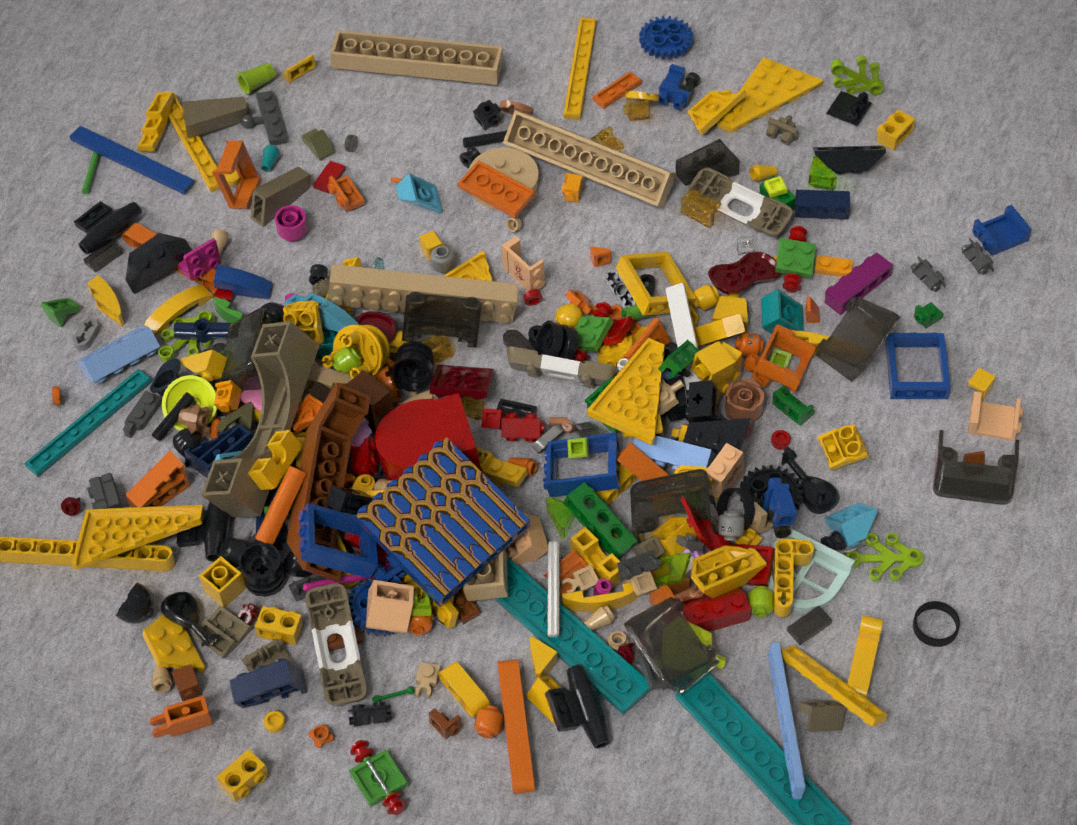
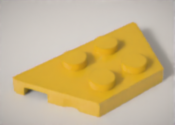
M740 89L739 93H731V90L710 91L687 112L700 135H703L747 94L744 89Z
M481 251L443 275L492 281L484 251Z
M162 614L143 630L142 635L158 667L179 669L191 664L194 669H197L198 673L204 672L205 666L185 627L170 621Z

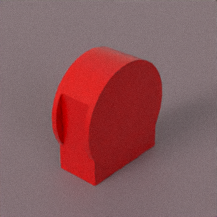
M459 393L439 399H419L404 403L394 408L381 420L375 433V445L387 480L399 479L407 467L414 466L422 454L429 453L437 441H442L446 437L482 472L476 445Z

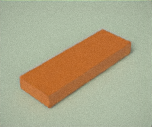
M630 71L593 95L592 100L605 109L625 96L626 91L630 92L640 86L642 80Z

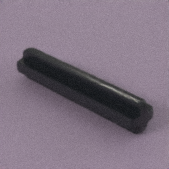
M507 130L465 137L462 140L464 148H469L470 146L475 147L504 142Z
M188 392L182 396L152 433L156 440L161 441L178 421L180 411L188 408L195 400L194 396Z

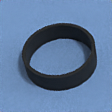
M728 488L719 496L717 513L719 516L724 514V511L727 510L730 496L732 493L737 492L744 504L745 531L751 526L754 519L755 507L750 493L743 488Z
M931 601L921 605L917 609L913 620V631L921 642L933 647H942L953 642L957 637L960 627V619L954 608L939 601ZM930 609L944 611L954 620L956 631L947 638H931L919 629L916 621L917 617L922 612Z

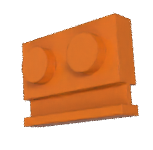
M575 549L559 562V595L561 597L562 594L571 590L569 584L562 586V581L567 578L574 579L572 576L574 572L588 566L583 558L576 553Z

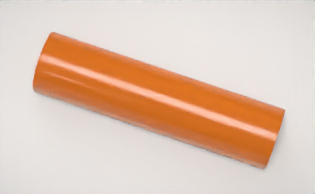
M291 466L288 467L255 536V540L261 543L274 544L306 477L305 472Z

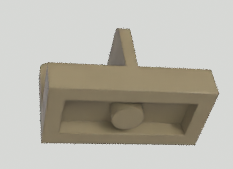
M833 700L798 702V710L808 714L807 731L842 730L845 710L843 704Z

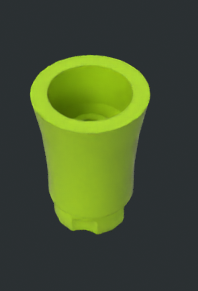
M266 63L247 71L239 72L236 78L241 90L248 95L258 87L274 79L276 72L270 63Z

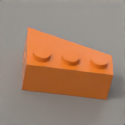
M169 451L125 494L131 508L160 507L190 487L184 464Z

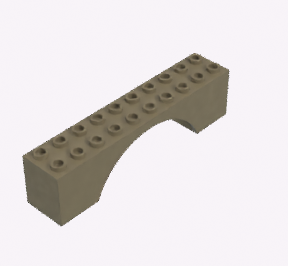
M291 321L262 325L251 355V359L258 372L262 392V408L257 430L248 446L238 455L230 459L213 461L201 494L202 497L219 509L227 512L231 517L261 516L270 489L260 490L248 475V472L257 459L272 458V453L267 444L274 433L291 429L319 348L318 343Z

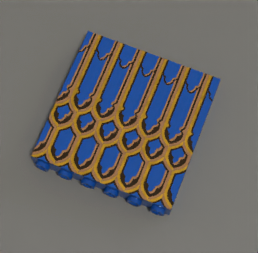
M447 437L442 441H437L429 453L422 454L414 466L407 467L399 479L392 480L384 492L377 493L373 497L372 502L367 506H362L356 515L357 523L439 607L530 527V519Z

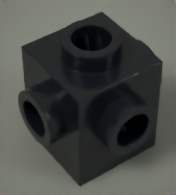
M489 99L486 102L480 103L473 110L474 119L485 131L489 127L498 124L501 119V109Z

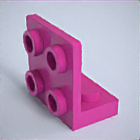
M212 238L183 256L184 260L178 263V266L190 281L217 267V265L221 264L216 240Z

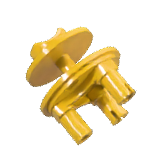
M349 325L337 333L333 343V352L330 355L324 356L322 362L326 361L323 363L324 367L330 368L335 362L333 359L335 353L345 346L355 347L362 359L360 360V366L350 370L351 378L353 379L363 370L369 375L375 376L389 359V343L383 332L375 326Z

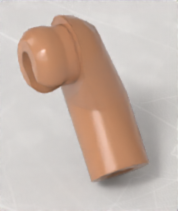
M549 417V426L559 424L564 433H573L575 429L574 424L567 417Z
M694 585V587L675 595V600L678 604H682L688 600L699 599L704 596V593H702L697 585Z

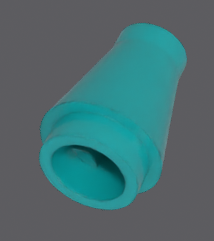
M267 145L263 149L261 164L263 171H271L272 166L280 156L279 148L274 145Z

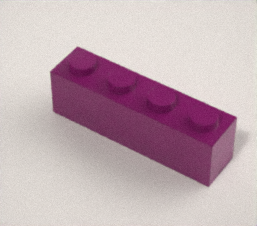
M877 252L871 257L868 256L861 265L855 266L848 275L842 276L835 285L827 288L824 303L839 315H842L891 277L893 264Z

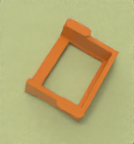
M243 140L226 141L227 146L224 149L219 165L212 173L229 208L248 209L253 190L260 186L262 179L255 169ZM236 169L240 181L233 195L224 174H232Z
M776 325L753 373L758 372L791 388L792 392L795 393L816 346L794 336V331L781 325ZM773 346L801 358L795 372L767 360Z

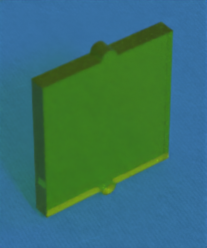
M674 553V555L661 556V567L656 570L654 576L656 586L683 583L692 556L691 553Z

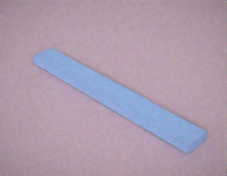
M772 643L768 652V661L792 798L801 799L805 790V782L779 643Z

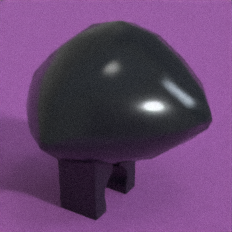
M292 551L287 554L283 566L288 574L299 578L313 575V573L304 571Z

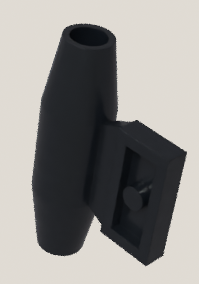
M100 201L74 221L75 226L87 234L78 244L83 253L88 255L102 248L128 229L142 213L139 205L131 202L113 212L111 207Z
M209 502L207 511H204L202 524L179 532L176 544L178 547L198 545V543L204 541L205 558L210 562H215L219 558L222 542L228 538L230 515Z
M582 665L572 666L567 669L570 690L566 688L549 689L544 693L558 732L576 730L582 725L595 749L603 748L610 744L606 717L596 689Z

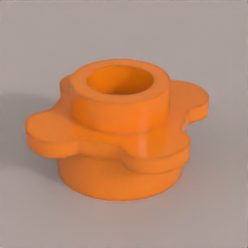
M325 724L318 725L309 732V737L313 739L316 748H321L323 744L332 742L334 738L329 733L328 726Z

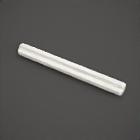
M550 541L548 543L549 637L559 636V542Z

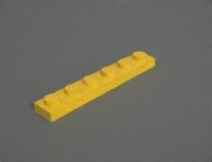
M792 645L781 649L782 659L786 664L794 667L802 676L811 680L818 688L823 689L834 700L839 701L850 712L863 719L866 724L873 727L886 721L887 713L798 647Z

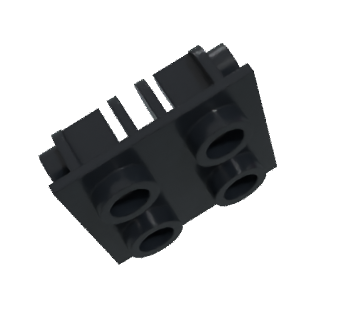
M840 91L826 114L858 126L872 105V102L868 101V94L866 92L860 93L856 97Z

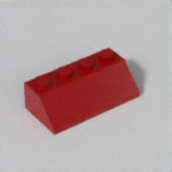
M738 587L715 598L704 594L699 599L688 600L682 604L673 602L659 609L666 627L679 617L711 632L750 621L751 607L744 591Z

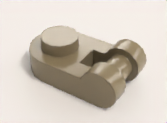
M326 278L315 283L312 293L324 297L329 291L330 280Z

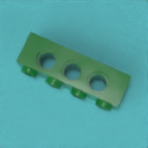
M584 482L566 496L563 504L599 540V544L609 555L612 553L617 559H620L632 550V547L637 543L635 535L630 530H627L622 524L621 519L609 510L608 505L604 501L599 499L592 487ZM585 504H589L592 508L586 507ZM598 518L603 519L605 523H601ZM611 533L616 534L618 538L613 537Z

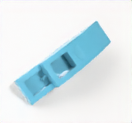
M313 293L306 297L294 294L285 301V306L297 301H316L319 303L318 309L321 325L327 330L339 332L346 326L358 324L354 318L338 305Z

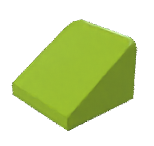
M774 348L770 362L782 368H788L793 354Z
M587 437L567 439L568 459L588 457L589 440Z

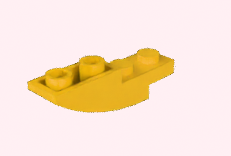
M476 448L482 473L492 483L502 487L506 484L519 487L527 476L528 471L526 468L496 459L491 452Z
M404 571L406 575L400 581L404 585L414 586V592H417V597H424L425 591ZM454 595L441 607L430 598L431 608L437 614L439 620L448 629L455 627L459 612L452 605Z

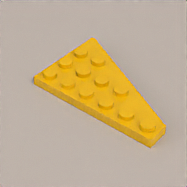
M763 57L741 88L746 91L747 95L717 122V127L733 133L741 127L749 125L750 121L756 118L760 119L770 114L771 111H776L781 105L787 102L791 103L802 95L810 93L811 89L817 86L821 87L823 79Z
M648 338L587 409V416L653 445L662 372L658 368L664 360L665 345Z
M204 506L86 509L71 563L72 568L77 570L201 525L205 511Z

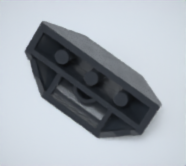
M884 145L813 147V152L836 174H844L845 171H852V173L858 174L868 171L886 153Z
M158 233L130 252L125 280L132 292L136 294L176 267L178 263L184 260L183 256L192 251V248L184 238Z

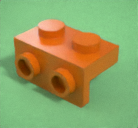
M348 175L337 180L333 176L329 177L328 190L331 194L335 195L339 207L342 206L345 212L364 205L363 197Z

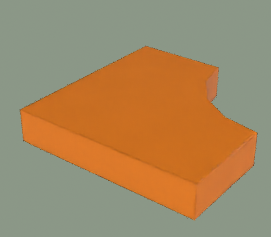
M308 394L299 404L291 430L298 434L304 428L310 426L323 403Z

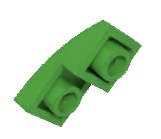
M214 297L213 302L218 315L227 323H232V326L243 330L246 325L244 314L238 310H232L231 302L228 300Z

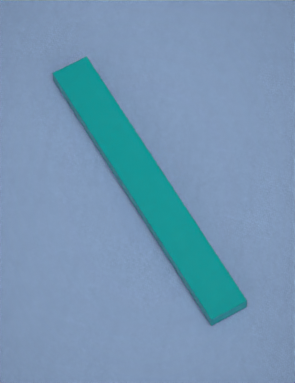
M140 369L136 370L24 463L25 467L37 477L41 476L152 383V379Z

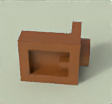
M435 708L428 713L429 723L445 739L451 735H456L462 727L459 715L449 721L443 712L439 713Z

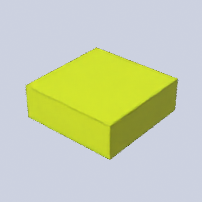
M781 176L764 181V186L771 198L787 193V187Z

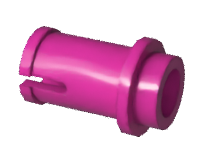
M607 579L598 580L593 590L594 596L608 594L612 589V584Z

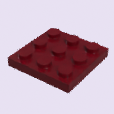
M438 365L430 385V394L443 397L459 393L460 398L473 397L477 400L487 398L494 376V369Z

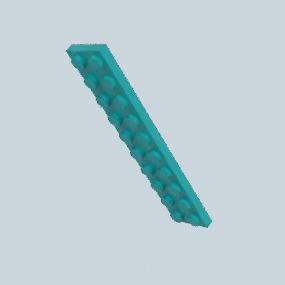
M507 558L508 597L494 598L496 602L542 643L557 651V656L569 667L582 665L596 691L622 715L651 691L644 676L560 602L559 636L549 637L548 592L510 558Z
M708 671L675 694V699L792 825H851V822L804 772L805 790L802 798H792L785 752Z

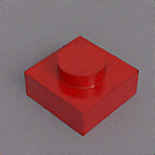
M483 408L481 428L501 430V420L504 411Z

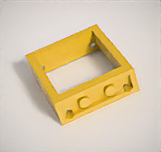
M668 251L621 255L616 270L643 316L670 313L667 296H650L635 269L661 267L671 286L684 283L688 303L693 306L696 297Z

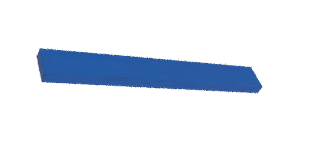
M79 126L70 135L71 141L183 195L194 185V179L87 128Z

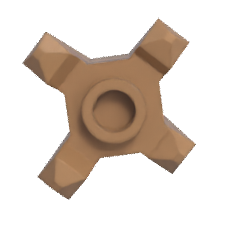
M197 403L190 408H184L180 411L179 422L186 425L191 434L198 431L204 437L208 436L210 428L206 425L208 424L211 410L208 407L201 408Z

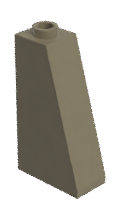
M245 96L183 102L187 138L241 123V118L250 113L249 103H246Z
M298 166L254 189L251 219L262 227L266 226L275 218V214L279 209L291 205L310 188L311 174Z

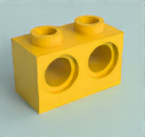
M898 109L894 114L889 115L884 124L879 125L876 131L878 133L877 142L894 151L914 131L916 118Z
M262 606L255 624L257 637L269 640L277 638L283 643L297 645L304 626L302 614L296 611L280 610L273 606Z
M248 749L218 774L216 778L219 786L237 802L239 799L245 798L254 786L261 784L266 779L268 771L266 765ZM251 768H256L253 772H247ZM234 782H240L237 786H231Z

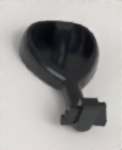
M789 447L785 448L784 453H782L781 464L787 463L800 478L801 484H803L802 490H804L803 503L807 509L815 514H823L835 508L840 499L838 490L831 483L823 479L807 476L794 460L797 458L795 451Z
M173 593L162 601V614L170 621L182 627L192 629L203 641L201 643L202 647L205 645L210 647L219 640V634L216 635L214 633L208 636L199 625V605L190 593Z

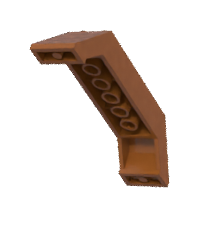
M340 383L334 385L306 431L299 469L306 473V477L293 502L287 543L304 571L335 582L340 581L342 571L301 560V551L299 549L301 540L298 535L300 522L298 518L300 510H304L307 503L335 510L325 504L331 485L344 487L352 437L369 411L371 396ZM314 523L315 544L333 548L337 529Z

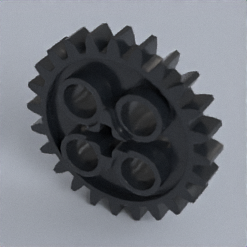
M762 465V470L755 467L754 473L748 471V476H743V481L740 483V488L747 490L753 502H756L761 507L765 500L764 495L768 490L770 478H781L783 484H789V491L796 510L800 509V504L803 502V484H799V478H794V473L787 474V468L781 471L780 466L773 469V466L770 465L769 469H766Z

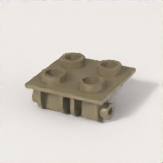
M277 638L241 659L249 672L255 671V668L259 666L273 664L277 659H287L293 663L282 647L281 640Z

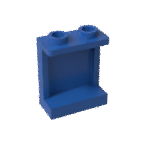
M1013 205L1007 206L1003 215L981 223L979 219H976L972 229L973 235L980 240L983 248L991 256L1028 242L1032 231Z

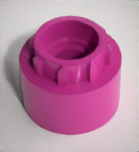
M289 205L282 207L275 214L277 233L281 238L293 242L301 239L306 234L308 226L306 215L302 208Z

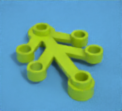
M864 55L856 58L859 73L844 66V62L840 59L832 61L830 65L832 74L840 75L844 73L851 77L843 79L841 76L834 77V87L840 88L846 85V92L848 94L869 91L872 95L882 93L884 82L879 80V63L872 62L869 65L870 73H872L871 80L866 77L867 58ZM863 83L865 85L856 86L855 84Z
M205 310L198 313L197 317L176 318L174 323H194L202 318L207 319L210 323H214L215 318L211 312ZM163 330L161 332L162 340L164 342L171 341L174 337V330ZM178 339L171 347H161L158 351L160 360L167 362L173 359L174 354L188 341V356L198 354L197 339ZM212 339L207 343H201L202 347H211Z
M869 533L865 539L866 545L873 547L881 554H859L857 551L847 552L845 555L849 558H856L853 559L855 560L853 569L858 568L860 563L882 562L877 568H872L869 572V579L874 582L879 581L881 575L895 562L903 563L898 568L894 567L890 570L889 578L892 581H899L910 567L917 568L924 561V555L920 550L907 548L898 541V536L895 533H888L885 543L897 549L901 554L893 553L878 541L876 534Z

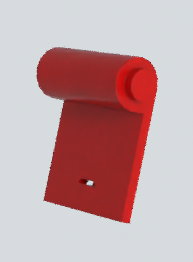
M684 496L680 498L689 517L686 519L688 526H693L697 537L710 551L725 545L733 546L731 541L724 540V536H721L717 531L719 515L715 507L708 506L697 511Z

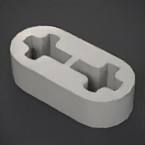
M85 319L79 326L73 337V343L77 350L85 351L92 345L99 332L95 319Z
M559 424L554 425L532 445V448L538 454L547 447L548 441H555L564 430Z

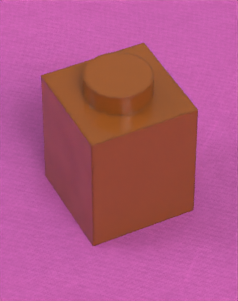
M191 664L171 671L182 702L202 694Z

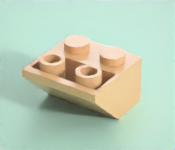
M524 513L530 519V527L507 547V558H510L516 565L536 561L548 552V544L542 524L537 516Z
M373 580L368 590L366 628L406 634L413 607L414 586Z

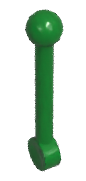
M409 686L405 690L384 696L374 695L372 701L373 703L381 702V700L399 695L413 694L415 688Z

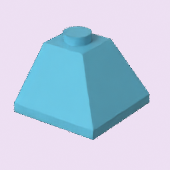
M410 173L396 185L398 198L401 201L434 212H442L436 185Z
M856 503L824 519L832 532L838 531L843 537L845 545L852 547L858 545L861 540L867 537L877 514V509L862 503Z

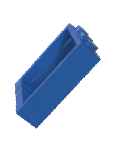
M887 333L885 349L890 399H948L950 379L944 333ZM894 347H938L942 382H898Z
M617 433L585 436L589 440L588 454L608 452V473L556 480L557 458L568 457L567 439L548 441L547 450L544 452L547 464H544L546 478H543L544 490H548L549 496L568 495L584 482L592 487L595 492L620 489V462L617 461V456L620 453V443Z
M307 503L304 510H300L298 518L300 522L298 535L301 540L299 544L301 560L370 578L378 566L376 541L357 523L356 516ZM314 523L359 535L360 556L315 544Z

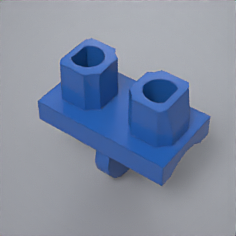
M389 555L386 556V559L391 565L386 569L378 562V566L373 572L374 580L403 584L400 579L406 574Z

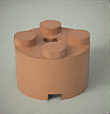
M740 379V382L731 383L726 390L725 397L727 418L732 420L751 418L752 422L755 423L763 412L764 391H762L761 386L757 382L750 379Z

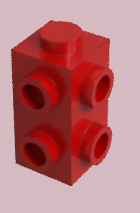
M506 413V416H503L501 420V437L506 438V441H517V438H525L527 442H536L541 437V434H545V422H541L542 417H537V414H526V417H518L517 413Z
M369 435L366 439L364 438V442L359 447L353 445L350 447V469L358 477L364 474L371 476L378 471L379 459L375 438Z

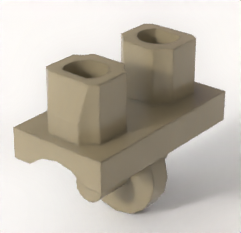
M792 116L780 117L779 120L771 117L768 119L769 126L766 131L768 137L775 139L777 134L780 133L782 134L780 141L788 146L793 140L797 141L799 135H797L798 129L795 128L796 123L792 122Z

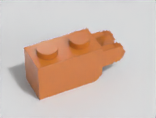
M204 695L167 706L163 709L164 713L150 718L149 721L152 726L167 723L153 729L152 735L155 738L171 734V737L213 725Z

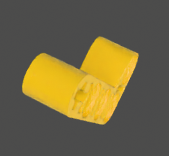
M780 539L776 542L774 553L773 611L778 617L783 618L791 614L794 565L807 566L812 562L814 545L809 540Z
M863 615L847 684L866 698L883 619Z

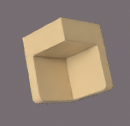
M644 571L642 574L624 581L625 584H632L636 596L643 594L646 596L657 589L650 571Z

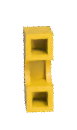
M290 430L276 431L267 444L272 453V458L257 459L248 472V475L260 490L278 487L288 467L298 457V453L303 446Z
M586 527L570 538V551L572 552L575 549L576 553L583 558L588 566H592L599 580H609L612 588L622 582L619 578L617 565L620 560L612 553L606 556L599 547V540Z

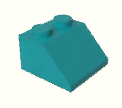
M779 289L761 298L762 328L772 334L775 326L781 325L790 330L804 331L803 307L800 303Z

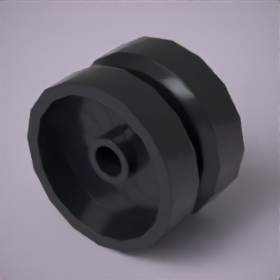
M548 320L543 323L537 333L534 351H537L538 355L543 354L572 360L578 345L577 330L575 327L561 325L560 323Z

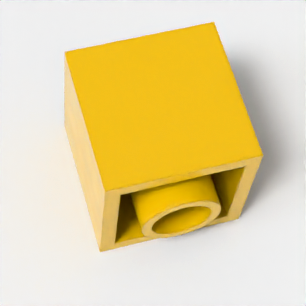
M717 341L695 353L691 370L700 381L712 380L717 385L731 377L736 361L723 345Z
M221 556L199 575L203 591L223 608L228 606L246 589L242 573Z

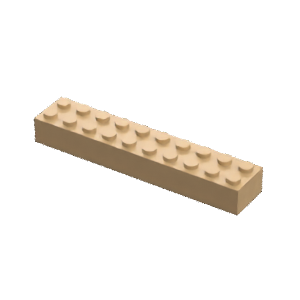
M337 30L330 57L332 68L498 85L503 64V47Z
M514 111L503 142L513 148L658 207L665 206L677 174L523 111Z
M331 264L328 300L338 306L368 308L372 310L512 324L517 305L518 284Z

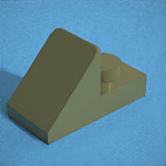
M315 128L301 135L302 141L319 161L335 154L323 129L318 131Z
M250 401L223 418L216 428L221 433L240 424L250 430L253 403Z

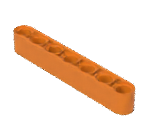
M134 223L123 233L122 238L128 245L136 249L157 234L138 223ZM178 265L173 268V270H175V271H177L178 273H180V274L186 276V275L179 269V266H178ZM216 267L193 281L215 292L218 289L214 288Z
M518 659L497 661L513 794L535 792Z

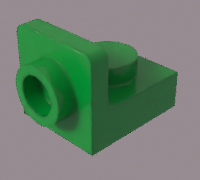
M930 302L924 307L920 305L915 306L913 317L917 323L926 329L941 320L943 313Z

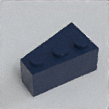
M237 424L217 434V438L208 442L204 440L200 442V446L192 450L188 448L184 450L189 465L208 478L209 471L217 454L243 451L253 438L252 432Z
M277 659L273 664L259 666L255 668V671L238 674L236 678L229 680L233 701L241 708L268 703L269 698L280 695L282 699L288 698V693L301 691V694L308 693L303 670L287 659Z

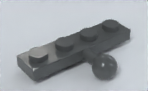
M273 91L256 93L261 116L252 117L251 115H244L241 118V125L244 128H251L254 124L263 123L269 145L287 143Z

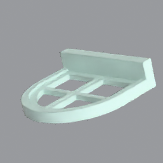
M790 528L791 533L789 536L777 538L772 546L774 549L776 542L780 539L809 540L814 545L812 562L807 566H803L798 574L793 572V595L801 583L823 593L819 597L808 600L793 598L792 610L809 612L821 609L837 597L853 572L855 560ZM814 563L837 574L828 590L805 579ZM771 569L769 587L767 588L773 592L774 581Z

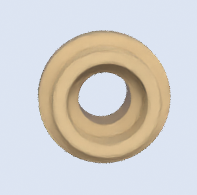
M614 631L608 637V645L614 651H618V648L623 644L628 645V637L622 631Z

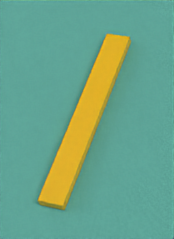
M580 18L563 113V118L581 119L596 19Z
M174 93L168 119L210 192L218 190L220 187L212 171L217 169V166L199 135L187 138L183 107Z

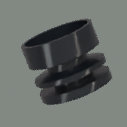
M410 341L401 345L396 352L392 369V378L395 384L401 389L411 392L426 388L432 379L435 356L432 349L418 341Z
M260 542L252 544L242 552L239 559V567L248 591L256 596L263 597L280 591L285 584L286 573L278 549L269 543Z

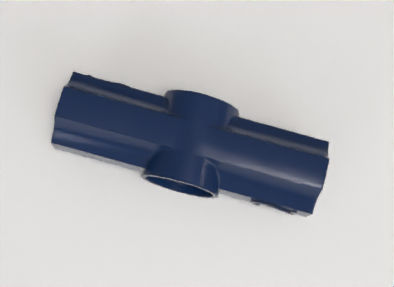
M203 318L196 320L194 323L176 322L174 323L175 339H197L200 343H207L211 339H231L232 323H210L207 319Z

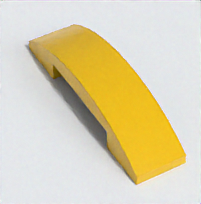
M203 285L183 290L158 307L146 320L144 326L150 327L156 337L163 330L170 327V321L195 304L199 307L214 298V295Z
M631 583L622 584V592L585 598L582 591L562 594V605L569 610L591 613L606 605L610 610L623 607L640 596H636Z

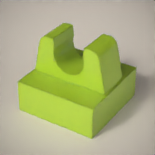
M414 592L411 616H431V601L426 592L424 597H417V592Z

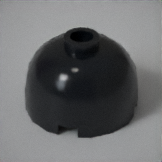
M137 582L116 614V617L129 624L140 623L144 618L149 619L155 610L152 608L154 602L153 594L146 586Z

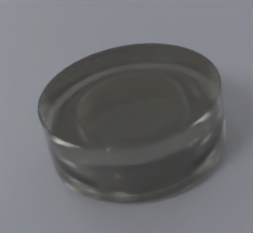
M349 134L345 139V150L354 153L358 147V137Z

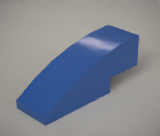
M217 265L214 288L232 290L233 295L269 299L272 282L240 269Z

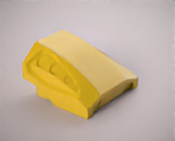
M297 301L283 308L284 322L291 321L316 343L322 344L324 342L318 309L319 303L316 301Z
M855 424L833 429L817 437L830 470H836L864 458H870Z

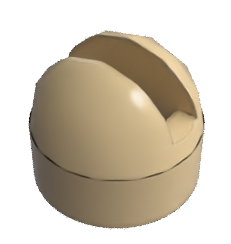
M518 217L515 219L509 218L506 223L508 230L515 232L521 229V219Z

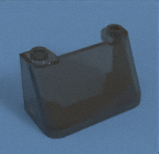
M411 292L406 296L402 341L410 342L411 338L417 335V338H421V334L458 337V342H462V339L465 340L467 347L477 348L481 302L475 297L460 298Z
M858 296L855 299L852 297L846 304L848 308L846 314L827 340L823 338L817 346L819 350L815 354L851 382L865 370L901 318L897 313Z
M267 308L256 309L233 322L228 328V338L224 352L227 360L222 377L218 379V383L232 380L242 391L261 389L258 372L251 359V355L262 325L278 323Z
M669 597L630 618L624 623V627L662 683L668 688L683 694L720 662L716 658V650L710 644L706 646L700 641L682 615L684 613L683 603L677 597L675 599Z

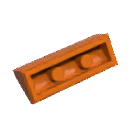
M632 442L617 456L618 462L660 497L666 493L675 481L670 474Z

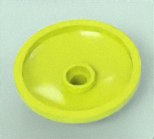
M194 375L182 376L174 380L167 387L163 395L162 411L164 417L168 415L182 396L188 392L194 396L195 400L193 402L198 403L201 408L208 407L211 410L208 424L206 425L208 426L214 420L218 408L214 405L216 396L214 387L207 380ZM179 419L173 425L179 431L187 428L186 425L179 422Z

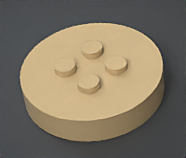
M514 148L491 149L477 156L469 167L470 170L479 160L536 192L538 190L539 173L537 164L531 156L521 150ZM474 197V199L478 201L480 204L492 209H496L491 205L483 202L482 200Z

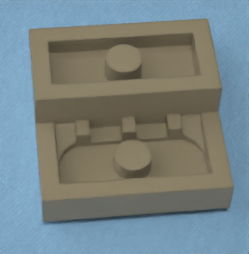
M221 605L218 606L208 621L204 619L200 625L208 636L214 633L220 635L219 640L208 648L222 658L228 656L252 630V627ZM196 633L192 635L201 643L203 642Z

